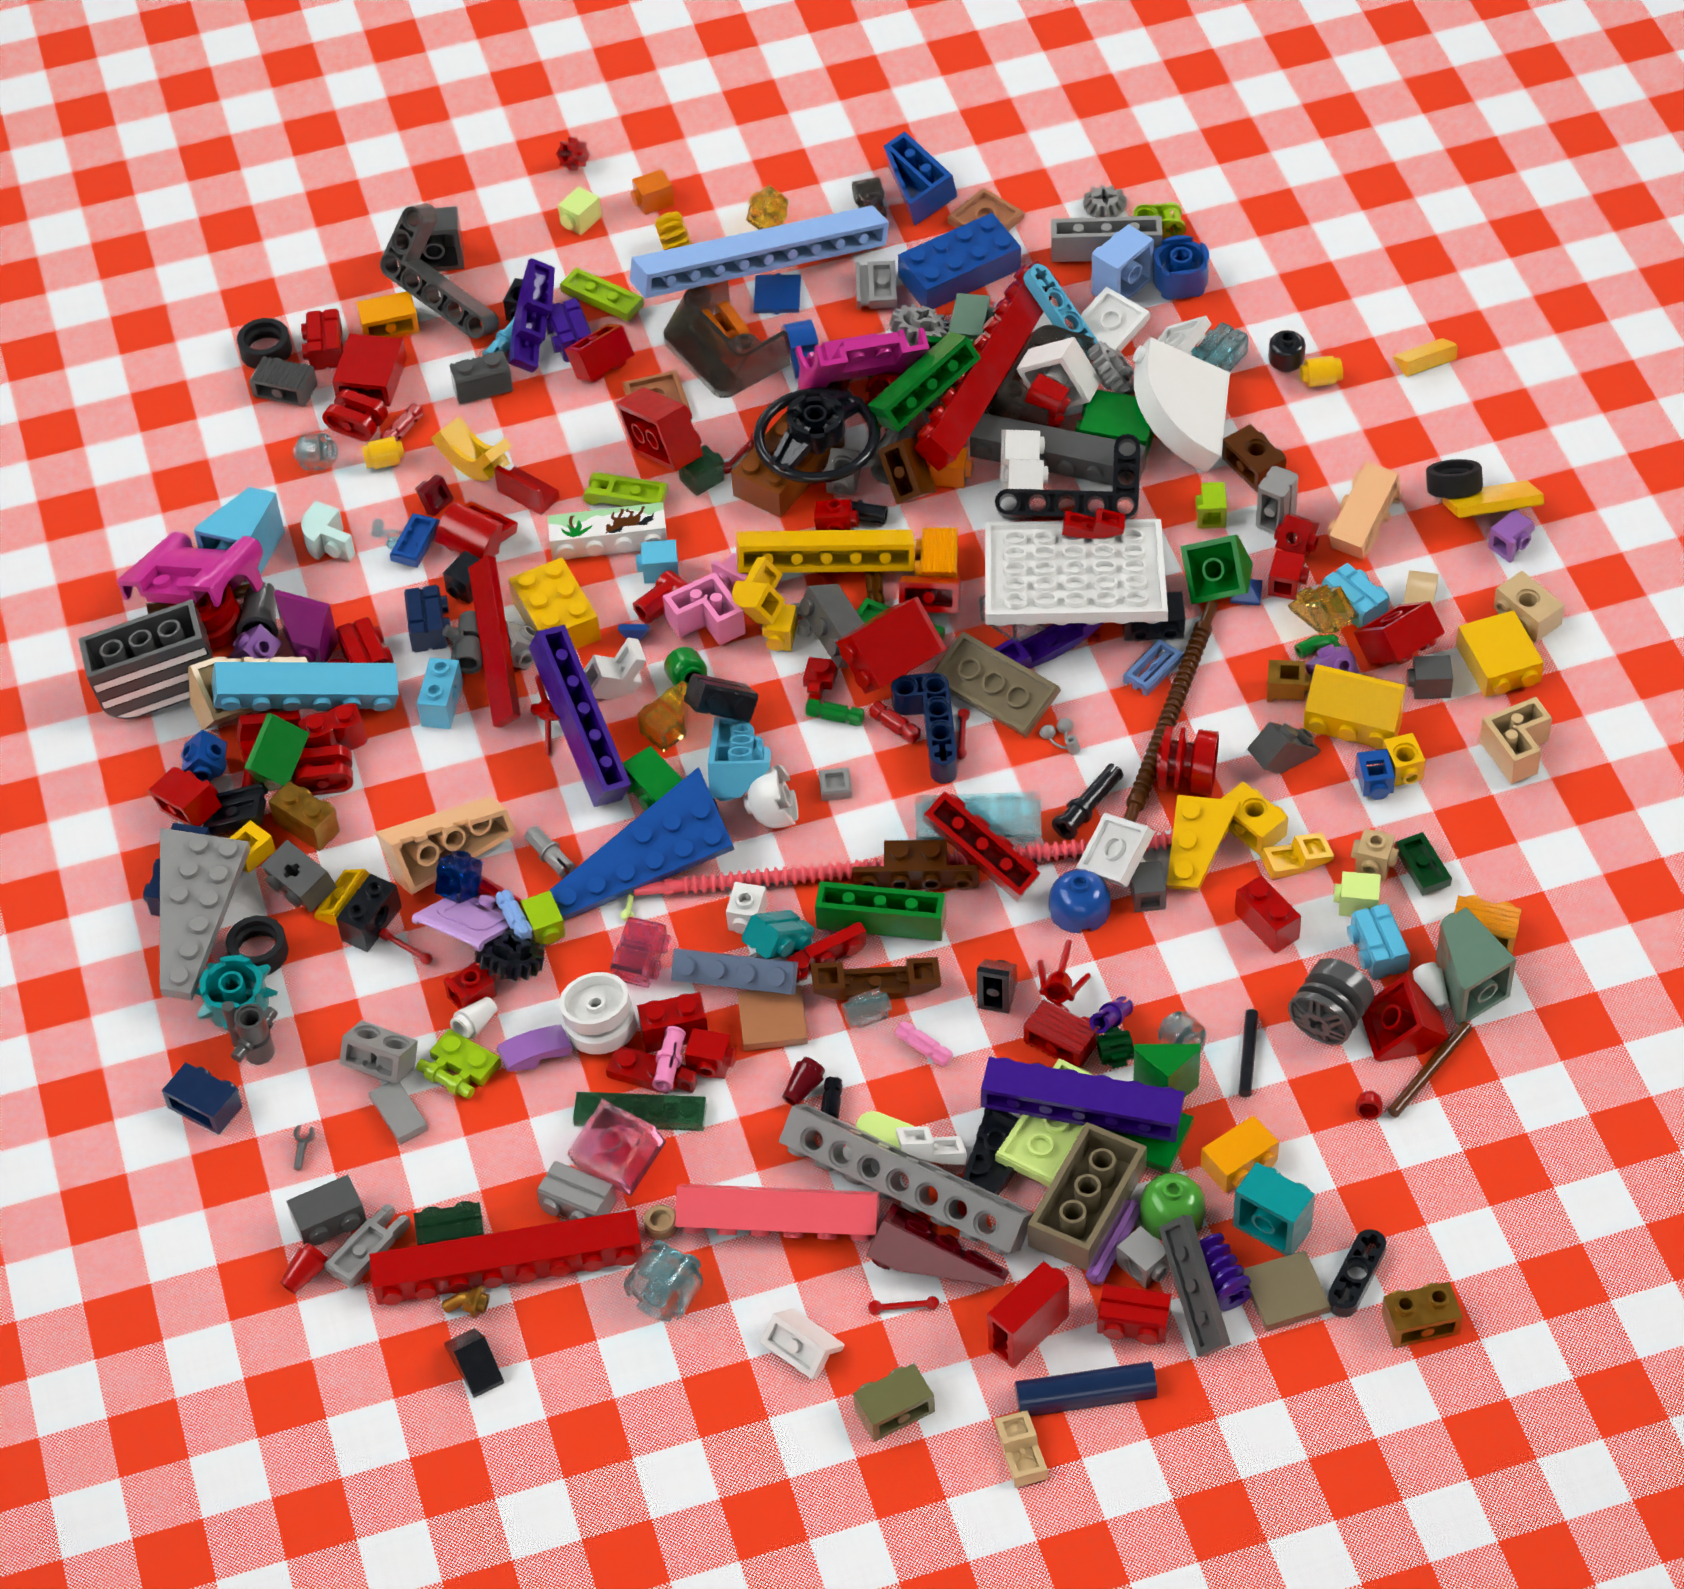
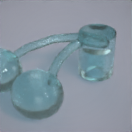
M375 519L372 523V536H386L388 538L386 546L392 550L399 537H390L386 533L393 532L401 535L402 531L383 530L384 522L380 519Z

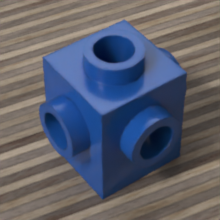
M201 730L184 744L181 758L183 759L181 770L184 772L191 771L201 781L208 780L210 782L215 777L221 776L227 765L225 760L227 742Z

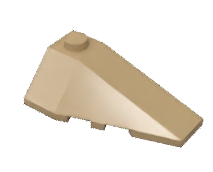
M214 657L190 665L188 667L190 704L201 729L205 730L255 711L253 708H239L234 711H226L222 708L213 707L211 676L215 662H308L307 658Z

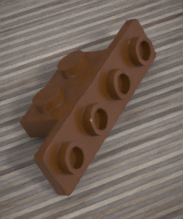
M944 839L884 840V866L853 867L852 870L853 885L895 889L925 888L927 890H936L938 888L965 890L979 887L978 865H947V841Z

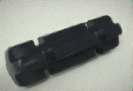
M829 1076L824 1082L825 1090L821 1111L839 1119L840 1095L842 1094L843 1086L842 1079Z

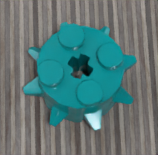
M243 954L224 956L220 958V962L217 964L211 962L207 964V968L203 971L199 980V986L195 994L202 997L204 1002L197 1017L199 1019L210 1017L216 1026L224 1027L225 1030H228L221 1008L224 1002L232 1001L236 1010L245 1004L253 1003L259 1005L265 1011L269 1004V997L278 994V991L266 987L264 981L271 967L268 964L256 966L252 963L251 959L244 957Z

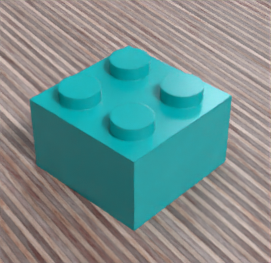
M1256 1162L1235 1190L1233 1227L1285 1256L1294 1254L1312 1229L1315 1193L1311 1192L1304 1184L1295 1183L1285 1178L1276 1169L1265 1167Z

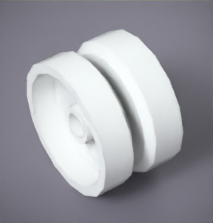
M607 972L589 973L569 983L561 993L559 1001L561 1013L570 1042L579 1051L588 1054H606L618 1050L627 1044L635 1034L637 1019L626 983L617 975Z

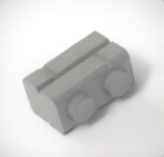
M1272 466L1266 474V478H1263L1258 486L1256 526L1258 529L1274 535L1278 524L1283 523L1285 514H1296L1299 478L1296 473L1278 466Z
M554 1161L547 1172V1176L544 1177L537 1189L539 1205L543 1211L551 1216L561 1214L570 1218V1220L609 1214L617 1199L614 1184L558 1161Z

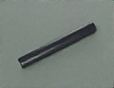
M1255 1009L1245 1011L1238 1091L1241 1097H1250L1252 1094L1258 1011Z

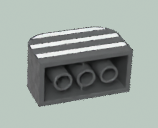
M193 599L78 639L86 677L104 712L118 719L138 718L189 700L188 667L213 658L206 628Z

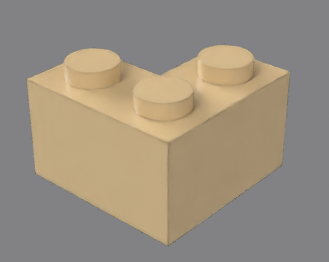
M1533 697L1482 718L1479 742L1510 784L1538 774L1541 749L1538 745L1549 741L1552 717L1538 698Z

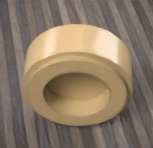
M666 1205L651 1207L645 1213L643 1219L646 1233L658 1240L671 1237L677 1230V1227H675V1211Z

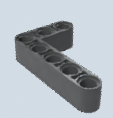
M428 203L406 207L380 261L382 273L469 337L480 338L494 334L499 327L497 315L420 259L437 222L436 209Z

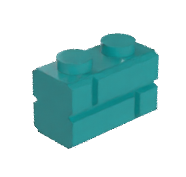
M791 910L759 913L751 916L742 935V942L752 949L756 948V952L765 959L786 957L811 945V938L815 931L812 925L805 920H800V917Z

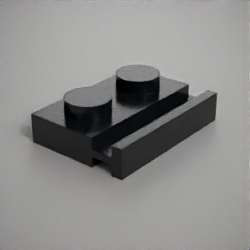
M262 782L218 793L216 797L222 807L205 821L202 827H208L212 836L240 829L250 820L256 825L262 824L266 806V799L264 797L265 794H268L267 787Z

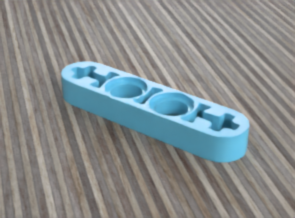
M1034 264L1024 273L1023 279L1026 287L1061 338L1064 340L1075 337L1090 361L1091 358L1089 357L1090 353L1088 350L1098 343V340L1049 269L1042 264ZM1049 296H1052L1057 300L1058 307L1054 306L1050 302ZM1065 319L1073 323L1074 330L1068 328Z

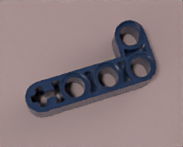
M940 673L903 675L895 679L891 684L893 710L900 715L924 714L930 775L937 783H951L957 777L958 766L948 679Z

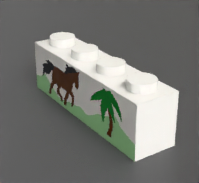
M663 502L547 516L553 560L561 557L564 560L641 551V542L667 540Z

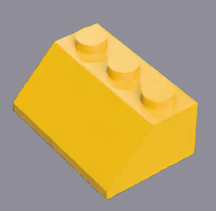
M1316 664L1306 702L1303 728L1315 734H1323L1340 738L1344 741H1352L1383 749L1384 739L1398 736L1402 724L1406 685Z

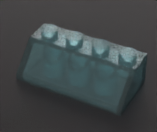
M1039 791L955 794L966 804L965 809L972 815L978 814L990 825L989 829L997 836L1001 834L1006 838L1016 837L1017 842H1034L1035 837L1042 836ZM916 795L917 840H943L940 835L922 821L924 813L940 795Z

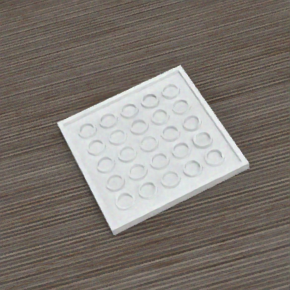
M1125 519V530L1122 535L1096 539L1061 535L1063 521L985 522L986 625L1006 626L1008 624H1024L1034 626L1037 624L1066 625L1068 623L1094 625L1111 622L1117 624H1127L1129 622L1155 624L1168 621L1161 519Z

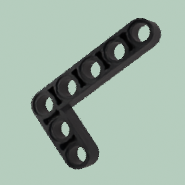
M1123 434L1115 441L1112 491L1003 489L995 498L996 509L999 515L1008 519L1063 520L1065 512L1061 511L1058 506L1061 500L1066 498L1073 500L1075 503V507L1071 512L1091 517L1095 516V513L1088 509V504L1092 500H1101L1104 503V509L1120 513L1117 509L1119 502L1128 500L1132 502L1134 508L1130 513L1125 514V519H1134L1139 510L1140 442L1137 437L1131 434ZM1123 443H1132L1136 448L1135 452L1130 456L1121 454L1119 447ZM1129 471L1135 476V479L1131 484L1124 485L1118 480L1120 473ZM1006 497H1013L1017 504L1014 509L1006 511L1001 508V501ZM1034 498H1042L1045 500L1046 505L1043 510L1036 512L1029 507L1030 502Z

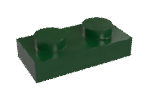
M1424 832L1395 842L1394 848L1399 849L1398 857L1422 896L1451 886L1452 877Z

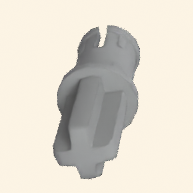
M538 826L530 827L527 830V833L524 835L525 840L537 851L539 859L542 862H547L560 878L567 876L564 871L565 869L569 873L575 869V864L560 850L559 843L556 841L552 842Z

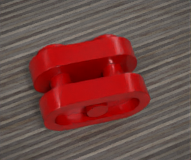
M348 389L341 390L335 397L334 404L329 405L322 414L324 423L331 430L361 441H369L377 431L376 426L382 425L388 417L386 405L380 399L371 398Z
M339 744L303 748L292 775V783L298 787H305L313 796L349 790L354 783L353 770L351 769L353 765L351 750Z

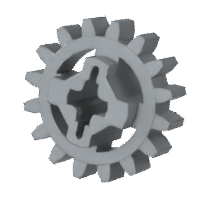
M911 304L910 307L901 305V309L895 308L889 325L891 326V332H898L899 329H903L908 344L914 346L917 345L919 328L924 327L926 335L945 337L949 333L950 322L944 320L945 316L943 314H935V309L925 307L924 305L921 308H917L916 305Z
M1102 341L1092 346L1088 350L1090 353L1089 357L1094 361L1092 366L1101 379L1102 385L1107 390L1112 389L1120 394H1132L1134 392V380L1131 377L1134 374V370L1126 361L1124 355L1118 349L1115 351L1111 347L1109 348Z

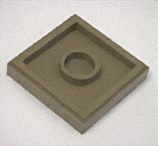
M1306 1251L1244 1269L1242 1276H1248L1251 1280L1247 1289L1252 1292L1251 1299L1266 1332L1330 1313L1331 1306Z

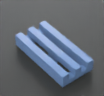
M1159 639L1123 675V683L1127 685L1132 683L1133 689L1138 690L1140 688L1142 689V694L1148 696L1181 663L1183 652ZM1162 650L1165 651L1149 665V668L1139 678L1136 677Z

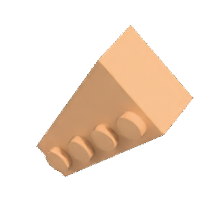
M491 796L375 833L395 881L413 895L459 868V865L466 864L516 834L507 809Z

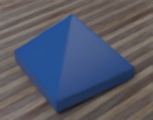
M1250 579L1249 592L1232 596L1230 603L1260 605L1262 580Z
M619 624L618 631L626 640L629 637L638 639L639 642L651 630L649 624Z

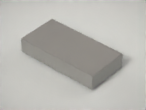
M400 1081L397 1084L388 1082L368 1092L370 1100L399 1145L428 1130L427 1123Z

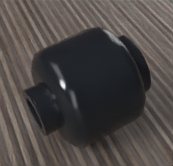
M1290 330L1275 333L1269 341L1268 359L1270 365L1285 373L1299 369L1305 359L1306 343L1304 338L1299 333Z

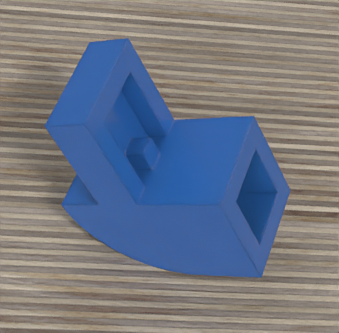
M811 319L781 326L786 353L790 354L795 379L799 378L800 370L795 348L801 346L804 357H808L807 354L814 352L815 345L819 343Z

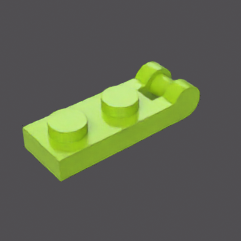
M595 472L590 476V487L585 489L583 500L590 505H596L599 502L619 506L660 502L664 504L668 493L667 483Z

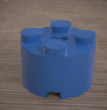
M1176 235L1164 239L1162 245L1158 248L1156 246L1153 253V283L1157 290L1161 292V296L1164 299L1172 300L1175 298L1198 297L1204 294L1209 274V250L1207 246L1202 242L1200 244L1194 242L1193 237L1186 235Z

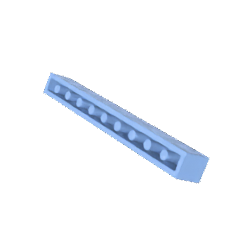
M871 205L635 256L631 258L629 281L646 299L885 246L889 221Z

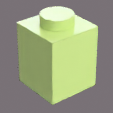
M579 186L558 204L560 224L564 228L580 235L602 217L599 196Z
M1342 871L1341 884L1335 883L1333 902L1340 903L1339 916H1351L1354 911L1365 908L1371 909L1373 906L1379 905L1381 875Z

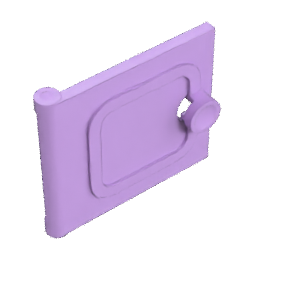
M460 890L414 913L412 917V923L417 925L422 923L472 945L473 949L479 952L483 949L484 944L511 930L502 913L503 910L495 906L496 899L494 897L481 895L478 899Z

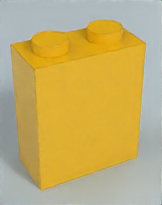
M1514 610L1458 626L1456 647L1485 698L1493 695H1502L1508 691L1521 687H1530L1541 682L1544 661Z

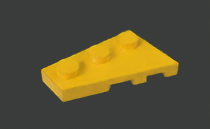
M1177 795L1167 888L1200 890L1215 859L1220 843L1225 838L1229 830L1228 827L1241 805L1240 800Z

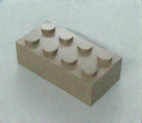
M1086 1122L1028 1223V1246L1087 1271L1123 1205L1131 1197L1146 1170L1147 1146Z

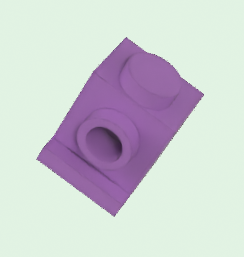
M1513 510L1490 528L1488 548L1511 563L1514 561L1515 553L1519 549H1525L1530 543L1531 533L1535 530L1533 521L1518 511Z

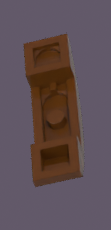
M938 957L907 958L905 966L843 969V962L811 963L810 965L813 993L833 999L882 1001L910 997L941 987Z

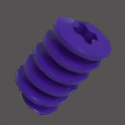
M1216 1233L1201 1239L1199 1242L1220 1310L1228 1311L1239 1307L1250 1299L1252 1292L1247 1288L1251 1280L1248 1276H1242L1244 1273L1242 1265H1236L1238 1259L1235 1255L1230 1254L1231 1248L1229 1244H1223L1224 1236Z

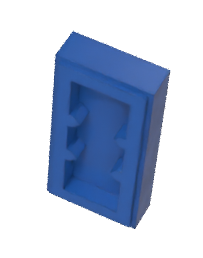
M413 513L390 553L391 561L418 568L436 535L440 520Z

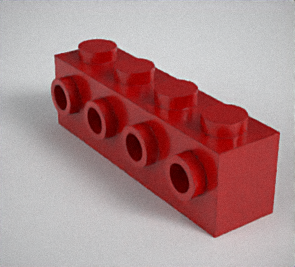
M944 791L924 813L922 821L973 865H978L980 871L1018 902L1038 879L1040 872L1037 870V864L1026 855L1020 856L1013 850L1014 845L1001 834L997 836L989 829V823L978 814L974 816L965 809L966 804L955 794L950 796Z

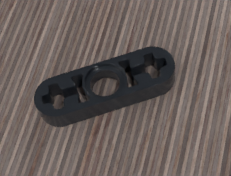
M1367 1229L1357 1235L1328 1292V1301L1332 1314L1338 1317H1349L1357 1311L1385 1256L1386 1239L1379 1231ZM1370 1243L1376 1244V1248L1373 1247L1371 1249L1368 1259L1363 1257L1365 1246H1368ZM1352 1267H1360L1367 1275L1362 1279H1353L1348 1275L1347 1271ZM1346 1287L1351 1289L1349 1301L1346 1300L1343 1304L1338 1303V1299L1343 1297Z

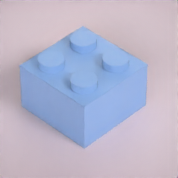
M1128 224L1122 230L1115 232L1111 239L1102 246L1097 247L1091 256L1092 294L1097 297L1107 286L1130 299L1153 280L1154 239Z

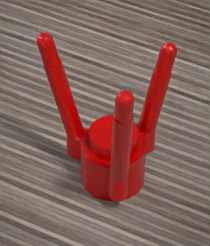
M1066 940L1058 971L1051 973L1048 978L1046 977L1043 960L1039 959L1037 961L1041 984L1039 993L1045 995L1047 1000L1052 1003L1059 1004L1066 1000L1073 1001L1076 993L1091 977L1090 973H1086L1072 987V979L1065 972L1072 945L1071 940Z

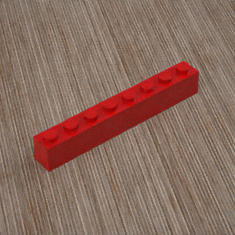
M636 1209L369 1254L372 1288L377 1305H396L406 1300L418 1298L426 1300L436 1295L467 1292L473 1287L477 1288L481 1285L486 1286V1288H497L502 1284L514 1282L528 1283L538 1278L550 1276L563 1277L574 1272H593L603 1267L615 1265L629 1266L635 1262L644 1261Z

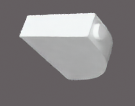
M1150 337L1143 346L1140 345L1136 349L1133 356V361L1135 362L1134 391L1140 411L1149 427L1165 446L1190 465L1208 472L1222 454L1230 372Z

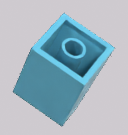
M248 487L195 527L194 533L198 548L228 550L242 536L255 538L263 549V556L258 566L261 574L285 533L276 493Z

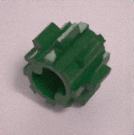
M1119 1027L1109 1028L1104 1032V1035L1096 1037L1098 1054L1103 1066L1109 1065L1112 1066V1069L1128 1066L1127 1061L1134 1059L1133 1041L1128 1030L1122 1031Z

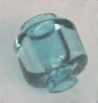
M309 433L300 436L297 444L294 446L293 455L304 470H326L336 461L338 448L336 442L328 434Z
M1176 1011L1166 1016L1161 1022L1158 1030V1039L1161 1044H1200L1202 1051L1206 1041V1030L1188 1012Z

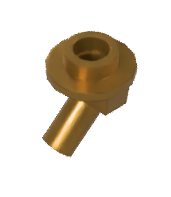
M486 1286L473 1287L469 1292H460L442 1301V1308L446 1313H450L463 1306L462 1310L469 1312L470 1316L476 1319L479 1313H485L490 1295L485 1293Z

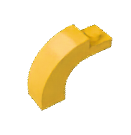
M460 416L431 438L435 446L453 466L474 480L487 481L495 475L494 468L498 465L505 468L510 464L505 452L512 445L506 438L494 446L487 445L475 436Z

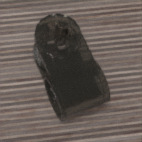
M879 176L853 181L852 192L858 208L873 205L886 218L887 213L883 204L885 191L882 188Z

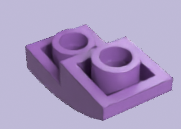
M560 1024L538 1028L517 1035L500 1043L497 1046V1051L507 1071L510 1072L536 1069L540 1059L570 1056L573 1046Z

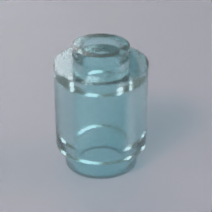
M878 988L848 998V1002L842 1004V1009L850 1028L855 1026L862 1028L887 1019L889 1017L888 1011L892 1010V1005L886 992L881 993Z

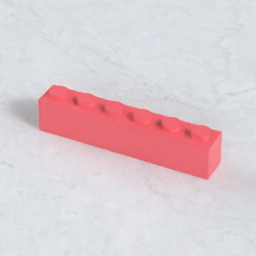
M679 1184L676 1187L675 1227H684V1233L702 1234L704 1233V1228L717 1229V1234L737 1235V1230H750V1236L767 1237L770 1236V1231L784 1232L783 1237L803 1238L805 1232L817 1233L818 1239H837V1234H850V1240L870 1241V1236L876 1235L879 1229L880 1192Z

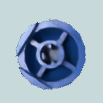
M1074 869L1065 872L1054 881L1049 892L1051 919L1061 929L1072 933H1081V929L1091 928V931L1097 930L1106 923L1111 913V895L1105 881L1094 872L1085 869Z

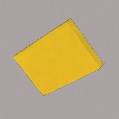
M1524 480L1486 486L1477 494L1468 497L1442 498V503L1458 518L1540 506L1544 504V494L1529 481Z

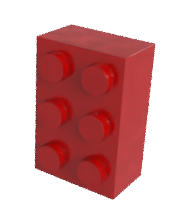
M645 387L615 402L635 453L674 471L703 456L700 447L702 443L701 438L693 428L691 422L692 413L685 404Z

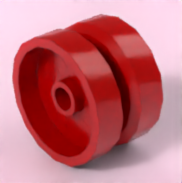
M227 583L222 595L221 604L218 607H214L208 592L195 604L206 628L211 650L226 645L237 636L236 629L242 610L235 600L231 586ZM169 603V607L174 606V605H177V604Z

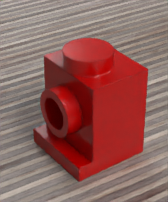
M473 962L454 977L450 978L448 976L443 979L447 998L459 1010L484 997L493 999L497 996L494 984L496 977L495 975H488L489 969L481 970Z

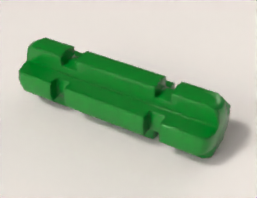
M812 698L808 699L805 707V713L810 717L818 718V715H820L821 719L840 723L849 721L850 725L861 726L864 720V710L862 708L851 707V709H848L847 705L827 701L821 704V700Z

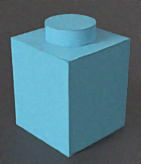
M676 540L641 542V554L636 555L637 572H643L644 584L656 583L659 576L668 570L674 571L679 576Z

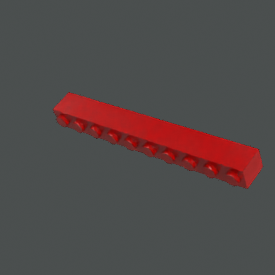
M1038 260L1028 267L1023 265L1015 273V282L1011 283L1003 293L1006 297L993 309L995 315L984 324V333L972 344L981 359L957 379L951 387L944 391L939 398L942 401L941 404L928 416L931 419L930 422L917 434L919 440L913 449L938 472L958 457L1044 312L1026 287L1023 279L1024 273L1034 264H1041Z

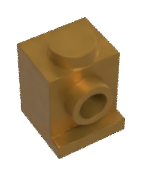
M1269 660L1267 702L1273 703V699L1304 700V692H1309L1311 685V674H1305V661Z

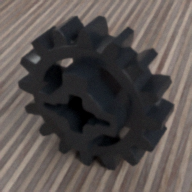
M506 932L484 944L480 952L475 951V962L480 963L479 968L481 970L489 969L488 975L490 976L499 974L502 980L517 981L518 977L529 980L530 975L537 977L538 972L542 971L544 950L539 949V943H530V939L522 940L516 937L514 933Z

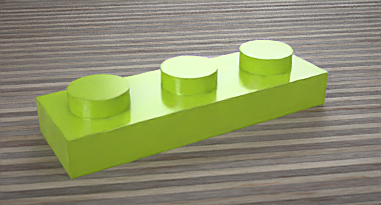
M577 267L560 283L561 292L627 322L644 306L642 296Z

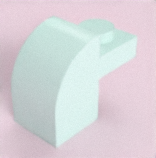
M314 501L301 520V528L307 551L317 560L324 553H328L334 558H341L350 562L355 555V549L351 534L343 532L344 528L340 510Z

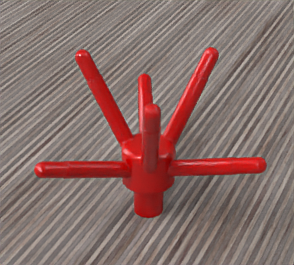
M536 675L535 681L541 702L539 704H532L530 712L532 715L539 716L541 720L545 721V754L550 756L552 745L551 721H558L560 717L555 714L551 701L547 698L541 677Z

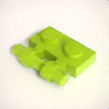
M448 1029L429 1051L431 1059L435 1060V1062L430 1063L425 1059H420L416 1065V1070L423 1073L424 1078L430 1082H439L446 1086L447 1091L453 1095H462L470 1099L475 1092V1088L469 1084L474 1082L482 1087L500 1067L501 1060L494 1053ZM448 1069H451L454 1072L458 1073V1075L456 1074L453 1076L446 1071Z

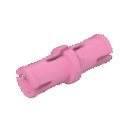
M669 1026L665 1029L662 1048L656 1055V1062L658 1064L652 1086L662 1092L671 1091L676 1069L680 1067L682 1062L680 1053L686 1032L680 1027Z

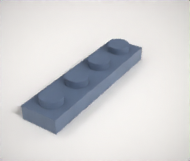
M676 948L673 953L671 980L795 994L798 962Z

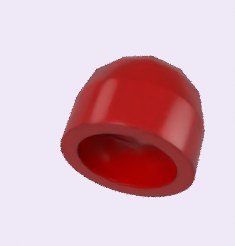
M1372 1090L1361 1093L1356 1101L1357 1115L1367 1120L1377 1119L1381 1116L1383 1108L1381 1096Z

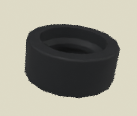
M274 318L252 320L240 329L237 336L242 361L254 369L257 368L263 356L271 357L272 359L280 358L284 361L291 355L292 345L288 328L281 321ZM275 338L280 340L276 345L268 349L258 350L250 348L252 343L259 339Z
M1451 459L1433 463L1426 470L1427 492L1438 498H1462L1477 494L1483 488L1482 466L1479 462L1467 459Z
M255 915L244 918L234 924L227 934L225 943L228 955H239V948L252 937L269 936L275 939L276 942L270 951L256 957L244 955V957L251 959L252 963L256 966L268 964L271 967L269 975L278 970L287 959L289 948L283 927L277 920L268 916Z

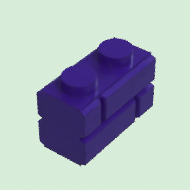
M576 298L564 301L563 304L560 302L553 304L552 312L547 316L546 333L547 335L553 334L551 342L554 352H560L565 362H569V359L564 349L592 333Z

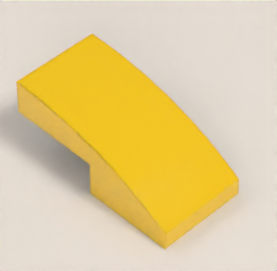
M1323 832L1294 836L1292 843L1288 845L1265 847L1262 849L1260 857L1272 880L1303 873L1333 860L1334 854Z

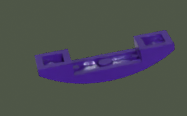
M1085 623L1052 624L1021 642L1015 636L993 649L1031 669L1069 651L1089 637L1103 623L1094 625Z

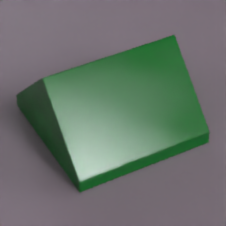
M1237 534L1180 546L1191 604L1247 594L1249 592L1253 562Z
M267 713L244 768L258 783L263 782L268 791L281 789L291 780L310 733L274 714Z
M1134 1044L1133 1081L1156 1087H1172L1178 1091H1184L1185 1098L1199 1086L1201 1045Z

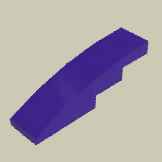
M530 258L527 262L520 288L508 364L531 373L538 368L540 344L545 340L547 316L552 312L555 267Z

